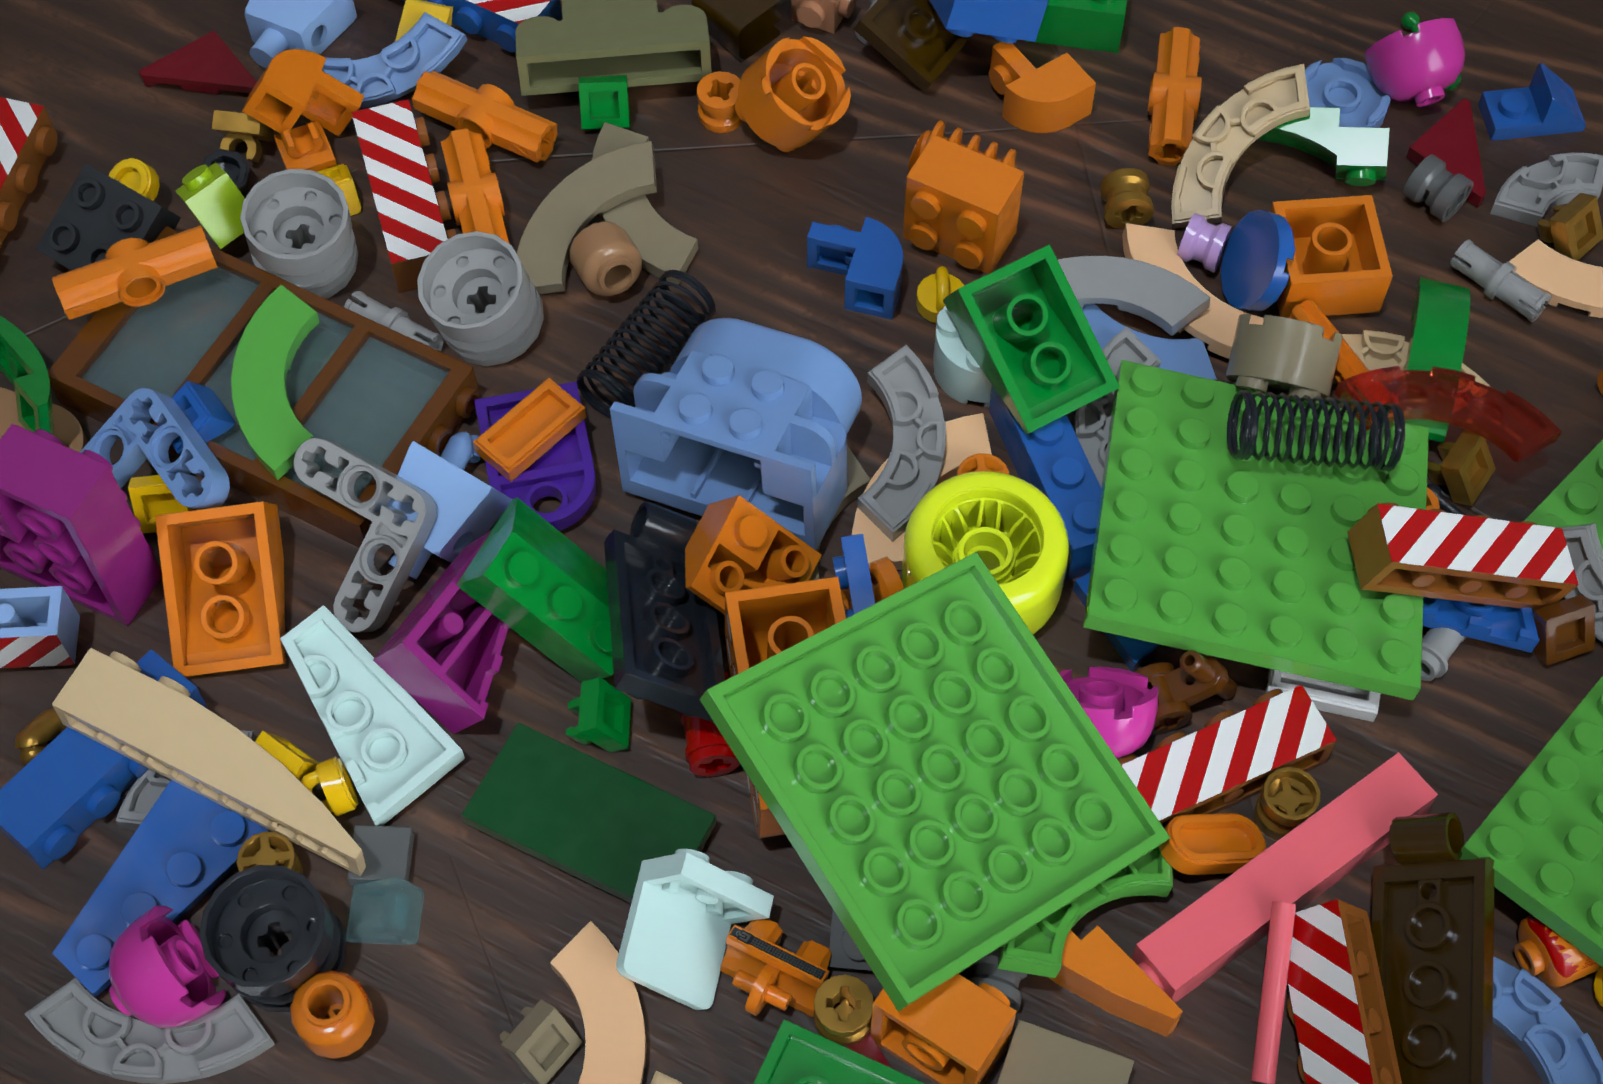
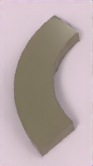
M605 122L598 135L592 160L622 147L648 142L649 137ZM646 195L627 200L603 215H599L601 222L616 223L626 230L642 256V268L658 278L667 270H679L686 273L698 250V239L679 231L666 222L651 206ZM666 278L669 282H674L677 284H680L681 280L677 278Z
M652 141L622 147L591 160L563 179L538 206L527 224L516 253L538 294L565 291V279L570 261V247L574 238L597 214L603 215L627 200L657 192L655 154Z

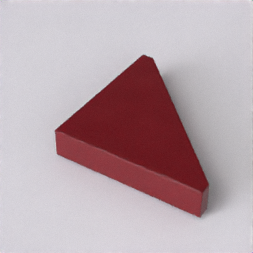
M215 31L204 35L138 71L142 82L147 87L163 83L181 85L182 90L213 94H220V90L250 94L257 83Z
M1464 98L1409 147L1406 158L1417 166L1431 154L1446 162L1448 172L1463 174L1474 182L1472 191L1466 200L1478 208L1484 200L1486 190L1471 103Z

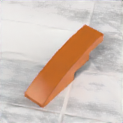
M1098 925L1082 940L1070 930L1064 944L1061 969L1056 978L1048 977L1050 980L1104 1011L1167 1037L1175 1030L1183 1011Z

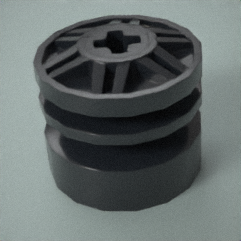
M257 865L235 873L214 891L203 911L199 937L205 959L219 976L233 987L245 1001L263 1010L290 1012L295 992L307 980L317 973L327 971L341 972L344 967L347 940L341 920L304 875L287 867ZM288 938L291 941L282 945V939ZM282 945V954L275 956L272 951L280 949Z

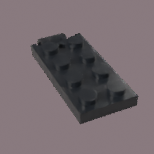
M645 501L640 505L633 518L630 535L613 529L604 542L615 689L625 692L635 699H646L675 709L683 715L699 717L713 722L699 699L706 690L725 681L716 608L688 590L685 579V548L697 527V522L693 518Z

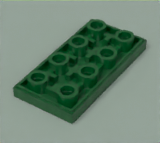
M519 722L461 814L463 823L629 903H632L643 860L672 855L678 849H692L701 852L717 823L715 814Z

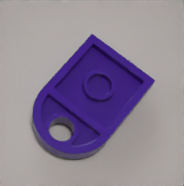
M577 381L558 384L581 404ZM535 389L474 400L480 435ZM584 420L512 482L485 461L491 487L511 499L518 497L558 531L578 522L587 513L594 501L596 477ZM543 497H555L562 502L559 508L551 513H540L533 508L534 504Z

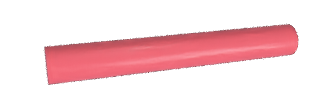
M1272 901L1251 1076L1252 1081L1275 1084L1296 911V904Z

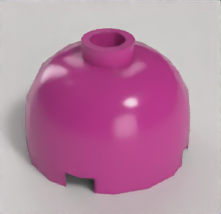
M1440 18L1418 23L1419 32L1403 37L1402 31L1399 30L1377 41L1365 51L1366 66L1375 86L1385 95L1388 94L1390 99L1399 102L1415 100L1417 107L1427 106L1445 97L1443 89L1456 81L1463 69L1465 60L1463 38L1453 18Z
M1102 666L1089 667L1088 677L1072 679V669L1059 672L1117 759L1126 757L1144 746L1154 728L1158 710V688L1155 685L1149 690L1147 688V677L1125 669Z
M154 906L136 918L115 941L110 951L109 977L112 984L109 992L115 1006L127 1016L133 1015L138 1020L158 1028L184 1026L200 1019L218 1007L225 998V989L216 993L211 977L218 978L219 974L205 959L199 937L200 933L188 920H184L176 925L165 916L173 911V909L167 906Z

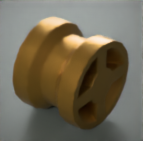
M1122 168L1112 171L1102 179L1100 191L1103 200L1107 202L1104 205V217L1108 225L1113 228L1124 229L1126 223L1143 225L1152 218L1154 208L1151 198L1147 195L1150 184L1146 173L1135 168Z
M264 831L252 835L243 843L238 851L237 866L239 872L257 865L277 866L280 864L300 874L303 873L300 859L295 853L292 843L284 835L277 832Z
M850 975L833 976L823 982L817 990L814 999L815 1028L820 1036L844 1047L854 1046L864 1040L871 1030L873 995L867 984L859 978ZM840 1002V1005L836 1006V1007L833 1009V1007L835 1006V1004H837V1003Z

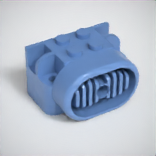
M716 318L706 321L693 331L671 367L670 372L663 374L647 373L638 379L634 386L635 407L614 401L610 408L622 491L703 516L709 504L740 495L810 547L817 550L848 487L846 435L862 405V393L858 380L840 357L814 341L740 319Z

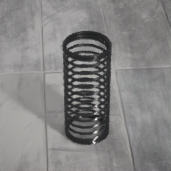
M665 271L660 277L659 282H656L652 290L648 291L646 298H642L639 306L634 308L632 314H629L626 321L622 322L619 329L613 333L612 338H609L606 345L601 347L599 354H595L592 362H589L585 370H582L577 376L578 389L586 401L597 411L611 418L610 407L594 396L584 382V377L587 378L595 393L608 405L612 406L614 402L600 392L593 383L592 378L601 382L623 404L635 407V399L632 396L634 395V390L620 382L609 369L621 375L634 387L637 380L629 376L616 361L624 364L639 378L645 373L631 364L623 355L625 353L639 362L648 373L655 371L663 374L662 372H667L670 369L669 364H674L676 356H679L682 348L690 338L687 332L693 333L695 330L693 324L699 326L709 321L715 314L716 307L711 293L696 278L683 271ZM666 278H677L689 284L705 300L709 313L695 294L677 283L667 281ZM669 286H673L690 296L701 307L703 313L697 312L686 300L673 293ZM656 293H661L663 299L657 298ZM650 301H654L657 307L651 306ZM660 303L670 307L671 310L688 323L690 328L681 325L663 309ZM643 309H648L650 315L644 314ZM653 311L662 314L673 325L678 327L683 336L672 331L669 326L659 320ZM637 317H641L644 323L638 322ZM647 319L657 323L674 338L676 343L669 341L656 331ZM630 325H635L637 331L631 330ZM641 327L653 333L668 347L669 351L664 350L652 341ZM623 333H628L631 340L625 338ZM635 336L650 344L663 359L650 353L639 343ZM617 341H622L625 348L618 346ZM628 344L642 351L653 361L656 367L642 360ZM673 347L679 348V350L675 353ZM610 349H615L618 356L611 354ZM666 355L672 356V358L670 359V361H668V358H667ZM603 357L609 358V360H610V362L612 363V365L609 364V363H606V362L604 361ZM659 363L665 364V367L662 369ZM596 365L602 366L606 373L598 371Z
M1241 389L1234 395L1227 421L1228 450L1232 458L1248 460L1253 455L1258 462L1265 456L1270 463L1277 457L1281 463L1289 459L1293 464L1301 460L1305 465L1312 461L1316 466H1319L1324 461L1328 467H1331L1336 462L1340 468L1348 464L1352 469L1359 465L1364 470L1371 466L1376 471L1390 472L1400 461L1405 442L1404 413L1399 404L1394 402L1382 404L1375 401L1371 404L1366 400L1359 403L1355 399L1347 402L1343 398L1335 401L1331 397L1323 400L1319 396L1313 399L1307 395L1300 398L1295 394L1288 397L1283 393L1276 396L1272 392L1264 395L1260 391L1252 394L1248 390L1244 391ZM1257 396L1261 398L1258 406L1255 400ZM1269 397L1273 399L1270 406L1268 405L1267 398ZM1280 398L1285 400L1282 407L1280 406L1279 402ZM1292 399L1297 401L1294 407H1292ZM1244 400L1245 409L1241 420L1239 436L1240 449L1238 450L1237 426L1241 404ZM1304 400L1309 402L1306 408H1304L1302 403ZM1316 401L1320 402V405L1317 409L1316 405L1314 404V402ZM1328 402L1332 403V406L1330 407L1329 411L1328 406L1326 405V403ZM1340 403H1341V404H1344V406H1343V408L1341 409V411H1340V408H1339V406H1338V404H1340ZM1351 404L1356 405L1353 412L1350 407ZM1363 405L1368 406L1365 412L1362 408ZM1264 406L1263 446L1258 456L1256 446L1258 421ZM1377 406L1380 408L1377 412H1375V409L1373 407ZM1274 407H1276L1275 447L1270 457L1268 451L1270 421ZM1286 408H1288L1289 424L1286 451L1282 458L1280 453L1282 420ZM1299 408L1301 423L1298 435V452L1294 459L1292 455L1294 420ZM1311 409L1313 422L1310 433V453L1306 460L1304 457L1306 420ZM1323 409L1325 422L1322 432V454L1319 461H1317L1315 452L1318 442V420ZM1392 409L1395 421V437L1390 459L1385 464L1390 445V421L1388 414ZM1335 410L1337 422L1333 438L1334 455L1331 462H1329L1327 452L1330 443V420ZM1347 410L1349 422L1345 435V458L1341 463L1339 453L1342 444V420ZM1359 411L1361 422L1357 434V459L1353 464L1351 454L1354 444V420ZM1371 412L1372 424L1368 440L1369 459L1365 465L1362 457L1366 445V420ZM1385 426V441L1383 449V432Z

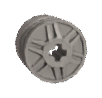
M288 169L272 173L252 187L243 201L240 220L254 266L325 299L332 297L345 288L356 272L359 253L344 193L332 179L313 170Z
M478 231L455 235L437 245L424 260L417 279L419 300L451 351L467 363L482 366L504 364L525 353L537 339L544 320L542 299L512 245L494 234Z

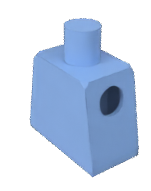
M249 0L245 8V19L252 41L255 43L249 51L250 56L257 64L267 68L274 56L282 51L295 49V47L320 55L357 18L354 1Z
M415 441L411 443L398 476L425 490L433 497L437 508V516L409 576L417 579L432 553L452 563L464 547L489 531L512 501L508 496ZM391 498L386 505L404 512L406 520L415 521L418 513L412 509V503L400 502ZM395 553L389 561V564L395 567L397 561Z

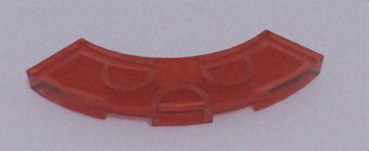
M1399 366L1375 369L1339 382L1334 392L1338 398L1346 399L1347 402L1355 399L1359 403L1363 400L1369 401L1371 404L1375 401L1382 404L1386 402L1397 403L1404 413L1405 420H1433L1462 427L1496 445L1515 463L1553 444L1562 432L1545 414L1515 393L1507 390L1504 394L1492 387L1476 382L1475 375L1452 369L1432 367L1431 371L1401 370ZM1353 404L1350 405V407H1351V409H1352V412H1353L1354 408L1356 407V405H1353ZM1365 405L1362 406L1364 412H1365V410L1367 409L1368 406H1365ZM1375 406L1373 408L1377 412L1380 407ZM1392 409L1388 414L1390 422H1394ZM1358 411L1355 418L1361 422ZM1371 412L1366 420L1367 431L1370 430L1372 424Z

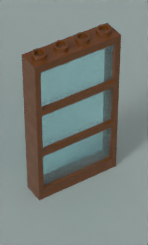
M166 226L154 241L180 232ZM212 246L209 247L218 268L165 286L163 296L149 305L131 307L123 302H119L97 310L48 370L50 385L60 403L103 424L107 422L128 396L137 389L149 388L167 394L172 398L187 380L209 387L216 393L236 423L227 432L206 443L225 469L230 485L264 502L276 504L278 509L360 548L372 524L371 520L305 484L298 478L294 466L277 480L253 454L242 433L232 400L231 376L233 361L243 332L262 303L280 285H283L314 309L319 317L320 323L303 340L294 356L291 368L287 372V396L290 407L298 421L314 438L338 442L398 475L413 441L441 456L450 437L453 436V432L462 419L469 418L476 410L474 400L480 399V391L473 366ZM151 417L148 423L159 426ZM171 444L168 455L178 459L180 454L177 453ZM316 455L314 463L320 467L319 471L339 476L344 470L324 460L325 455ZM364 472L355 481L354 493L361 502H367L375 494L376 481L369 472Z

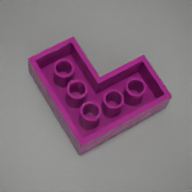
M11 424L0 439V569L39 587L63 586L71 601L129 626L162 578V571L153 555L154 549L147 543L140 529V521L133 515L126 501L127 495L119 487L112 473V465L104 457L93 451L84 450L82 453L65 447L57 437L45 430L37 429L33 433L15 424Z

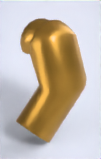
M54 709L41 712L17 733L15 748L20 750V760L23 764L27 765L48 745V741L58 736L67 728V726L62 724Z

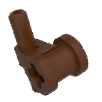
M1190 650L1181 656V667L1174 669L1171 663L1162 662L1151 664L1135 671L1148 678L1147 688L1149 690L1155 685L1158 688V710L1155 725L1150 735H1162L1183 727L1193 716L1189 706L1208 697L1217 695L1224 700L1232 698L1237 691V686L1229 678L1227 669L1216 659L1209 656L1203 657L1198 652Z

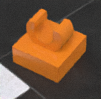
M320 120L307 123L290 131L285 130L282 134L273 135L286 170L305 169L316 172L337 166Z

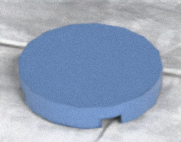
M1333 58L1332 63L1321 64V61L1310 64L1305 69L1310 107L1340 108L1339 127L1379 128L1383 124L1390 103V96L1388 94L1385 95L1375 86L1366 64L1348 58Z

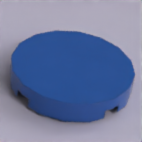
M1262 209L1251 211L1237 223L1230 234L1222 258L1221 282L1222 290L1228 303L1235 308L1244 311H1264L1279 298L1285 289L1290 273L1284 272L1286 260H1293L1295 253L1293 232L1285 217Z

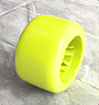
M976 471L963 473L936 485L915 506L905 530L902 558V583L904 589L977 552L1032 634H1035L1049 620L1059 602L1068 564V534L1065 523L1057 508L1044 493L1032 484L1013 475L1000 472Z

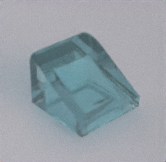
M400 877L354 885L346 940L352 943L393 945L417 943L424 901L423 890Z

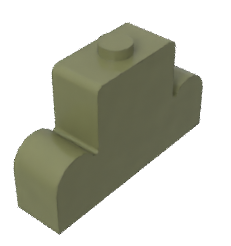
M562 0L563 19L561 21L548 16L532 17L522 21L515 31L516 60L522 96L579 91V77L627 75L628 87L697 82L709 73H712L707 17L703 10L692 5L672 6L661 13L658 12L657 0Z

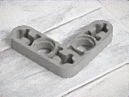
M321 438L309 439L300 445L294 457V470L298 478L308 486L372 521L335 597L333 610L334 616L348 631L374 632L381 628L388 619L431 532L437 516L435 501L425 490L338 442ZM316 455H325L324 460L344 470L339 476L319 471L320 467L314 463ZM364 472H369L376 481L375 494L367 502H361L354 493L355 481ZM390 499L412 503V509L418 513L415 521L406 520L405 513L397 508L386 506ZM383 545H389L393 548L397 560L395 568L387 575H381L374 565L375 553ZM364 578L369 582L382 584L383 589L371 590L373 585L364 584ZM356 599H365L364 606L370 610L368 617H358L359 611L353 607Z

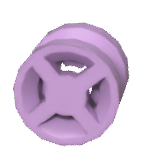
M1194 213L1181 240L1177 256H1180L1184 262L1191 260L1199 261L1203 264L1204 269L1215 273L1223 258L1233 226L1224 223L1215 226L1208 223L1205 216Z

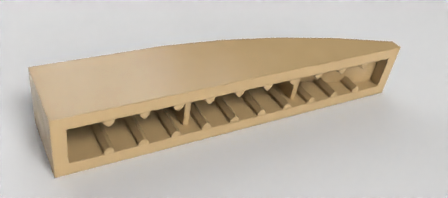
M93 648L88 650L52 703L63 725L272 832L284 835L288 840L361 877L366 868L362 849L324 804L282 763L238 728L189 697L191 695L190 692L180 683L165 676H161L156 681L140 673L141 667L121 653L113 651L107 656Z

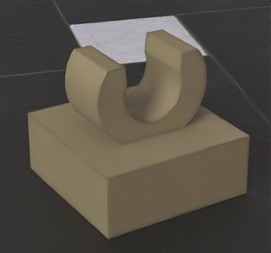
M541 999L534 1008L524 1007L520 1013L524 1016V1019L511 1034L504 1030L499 1036L503 1042L501 1044L502 1047L527 1077L537 1084H547L582 1044V1040L558 1010Z

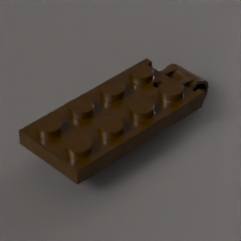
M877 0L853 28L923 92L931 86L972 37L958 36L949 32L943 25L930 0Z
M1453 812L1395 817L1390 825V845L1393 855L1400 865L1386 864L1374 866L1371 932L1402 1084H1492L1494 860L1490 857L1459 860L1462 856L1461 849L1464 846V833L1458 816ZM1437 889L1435 897L1429 899L1431 892Z

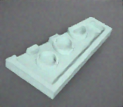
M324 605L280 638L375 826L386 824L465 759L462 749L405 689L373 661L374 657Z

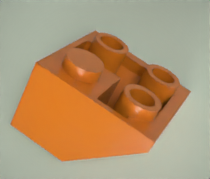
M737 495L707 506L685 548L686 588L725 615L726 592L809 581L822 555L742 496Z

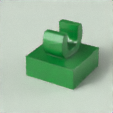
M627 75L579 77L582 129H602L605 122L621 128H629Z
M600 677L582 681L580 697L569 701L567 708L579 716L578 726L567 728L565 735L580 744L585 745L593 742L609 753L628 749L631 698L623 692L616 690L614 686Z

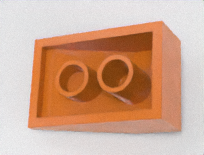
M262 501L156 515L155 522L173 667L184 677L286 664V652L280 639L285 635L284 554L278 506Z

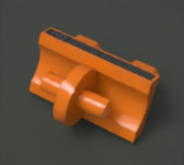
M768 918L753 920L744 929L734 925L726 937L727 949L720 969L721 972L734 978L733 986L749 993L745 1011L758 1016L766 1003H769L783 1011L789 1005L814 1017L816 992L829 975V970L827 969L831 957L830 949L810 940L804 941L797 953L794 954L779 946L783 930L779 927L778 923Z

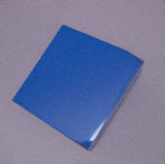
M187 380L172 396L205 443L227 432L236 424L216 393L209 387ZM179 436L171 444L177 453L181 455L183 441L181 436Z

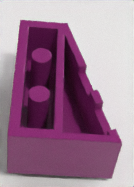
M490 532L461 550L373 659L378 666L452 734L484 719L489 704L485 700L493 675L500 670L503 656L500 653L507 631L510 628L456 586Z

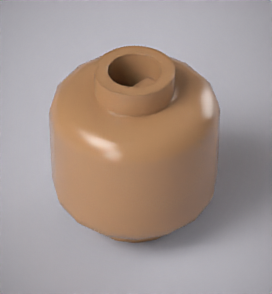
M604 221L586 227L574 238L570 247V262L585 287L596 295L612 296L626 291L638 279L642 270V256L626 230L616 223Z

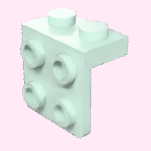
M678 849L675 851V854L642 861L616 966L621 976L692 1009L704 1010L710 1008L714 1001L721 971L720 967L727 945L725 943L726 937L730 932L731 924L769 918L774 896L753 886V879L735 871H724L710 864L709 856L700 851Z

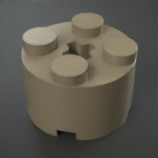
M1252 314L1239 315L1226 371V379L1232 381L1237 388L1251 389L1262 393H1283L1288 397L1295 394L1300 398L1307 395L1311 399L1319 396L1323 400L1330 396L1343 338L1340 333L1335 331L1329 339L1323 338L1325 327L1313 323L1265 315L1263 325L1249 324Z

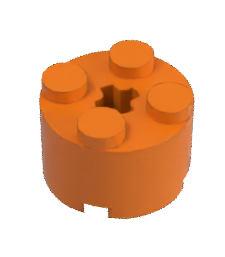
M803 36L800 40L789 39L790 37L781 39L745 70L739 83L738 98L735 102V111L738 117L747 122L761 139L776 146L782 152L793 151L811 142L836 123L845 114L850 103V86L847 89L845 88L842 74L846 70L842 61L832 49L815 38Z

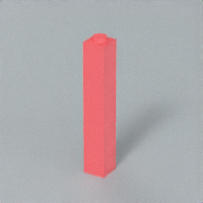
M1398 752L1137 943L1131 959L1175 1003L1269 933L1272 901L1296 904L1295 912L1300 911L1390 844V825L1395 817L1427 814L1438 794Z

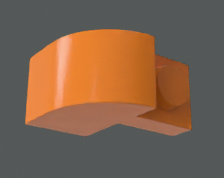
M1000 42L992 46L989 79L994 89L999 94H1004L1002 117L1008 123L1028 132L1051 133L1065 129L1091 115L1096 82L1068 53L1036 69L1013 43Z
M289 49L278 53L271 60L250 92L242 112L280 134L285 130L290 131L300 115L313 122L320 120L323 128L340 136L353 118L351 112L358 111L364 95L322 71L327 58L308 50Z

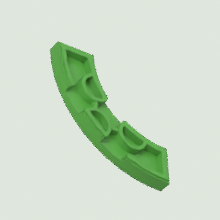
M280 285L267 297L246 326L236 350L231 376L234 410L244 438L259 462L277 480L294 466V457L300 445L314 438L298 421L290 407L286 390V377L301 343L311 330L320 323L317 312L283 285Z
M1159 847L999 947L997 969L1056 978L1062 966V953L1067 935L1073 926L1088 912L1109 901L1124 897H1167L1173 887L1172 867L1163 858Z

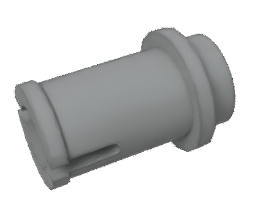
M1430 628L1422 638L1421 680L1432 681L1434 678L1442 677L1448 670V659L1466 637L1449 628Z

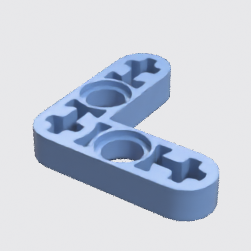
M140 388L130 394L79 452L82 453L84 450H90L104 457L112 465V473L120 488L125 485L148 459L174 497L183 506L197 510L222 506L228 497L230 489L229 477L220 462L175 400L167 394L149 388ZM151 417H152L153 420H154L156 423H159V424H162V425L159 427V426H157V425L150 424V423H148V422L150 421V419H151ZM181 436L183 441L182 453L175 462L171 463L168 455L169 447L174 439ZM122 439L124 446L123 454L120 460L112 465L110 460L111 448L116 441ZM192 472L193 474L203 476L204 478L200 483L195 476L189 474Z

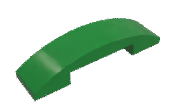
M1419 277L1411 319L1414 320L1404 377L1398 391L1396 403L1401 407L1406 423L1429 427L1428 439L1443 443L1451 418L1465 351L1470 315V289Z
M0 316V370L15 387L18 421L26 430L33 433L37 429H41L54 435L51 388L45 362L31 340L15 325Z

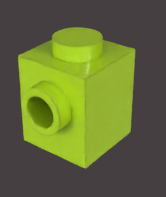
M216 162L209 167L204 164L190 171L182 179L184 185L175 190V192L208 236L222 249L244 233L240 217L245 198L228 174Z

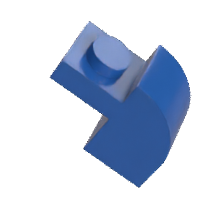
M868 217L865 218L861 232L848 230L840 225H826L812 221L807 236V267L846 275L844 309L893 320L901 294L903 250L894 232L883 223Z

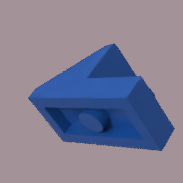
M1542 63L1538 64L1529 87L1482 92L1478 102L1490 141L1582 132L1586 127L1573 89Z

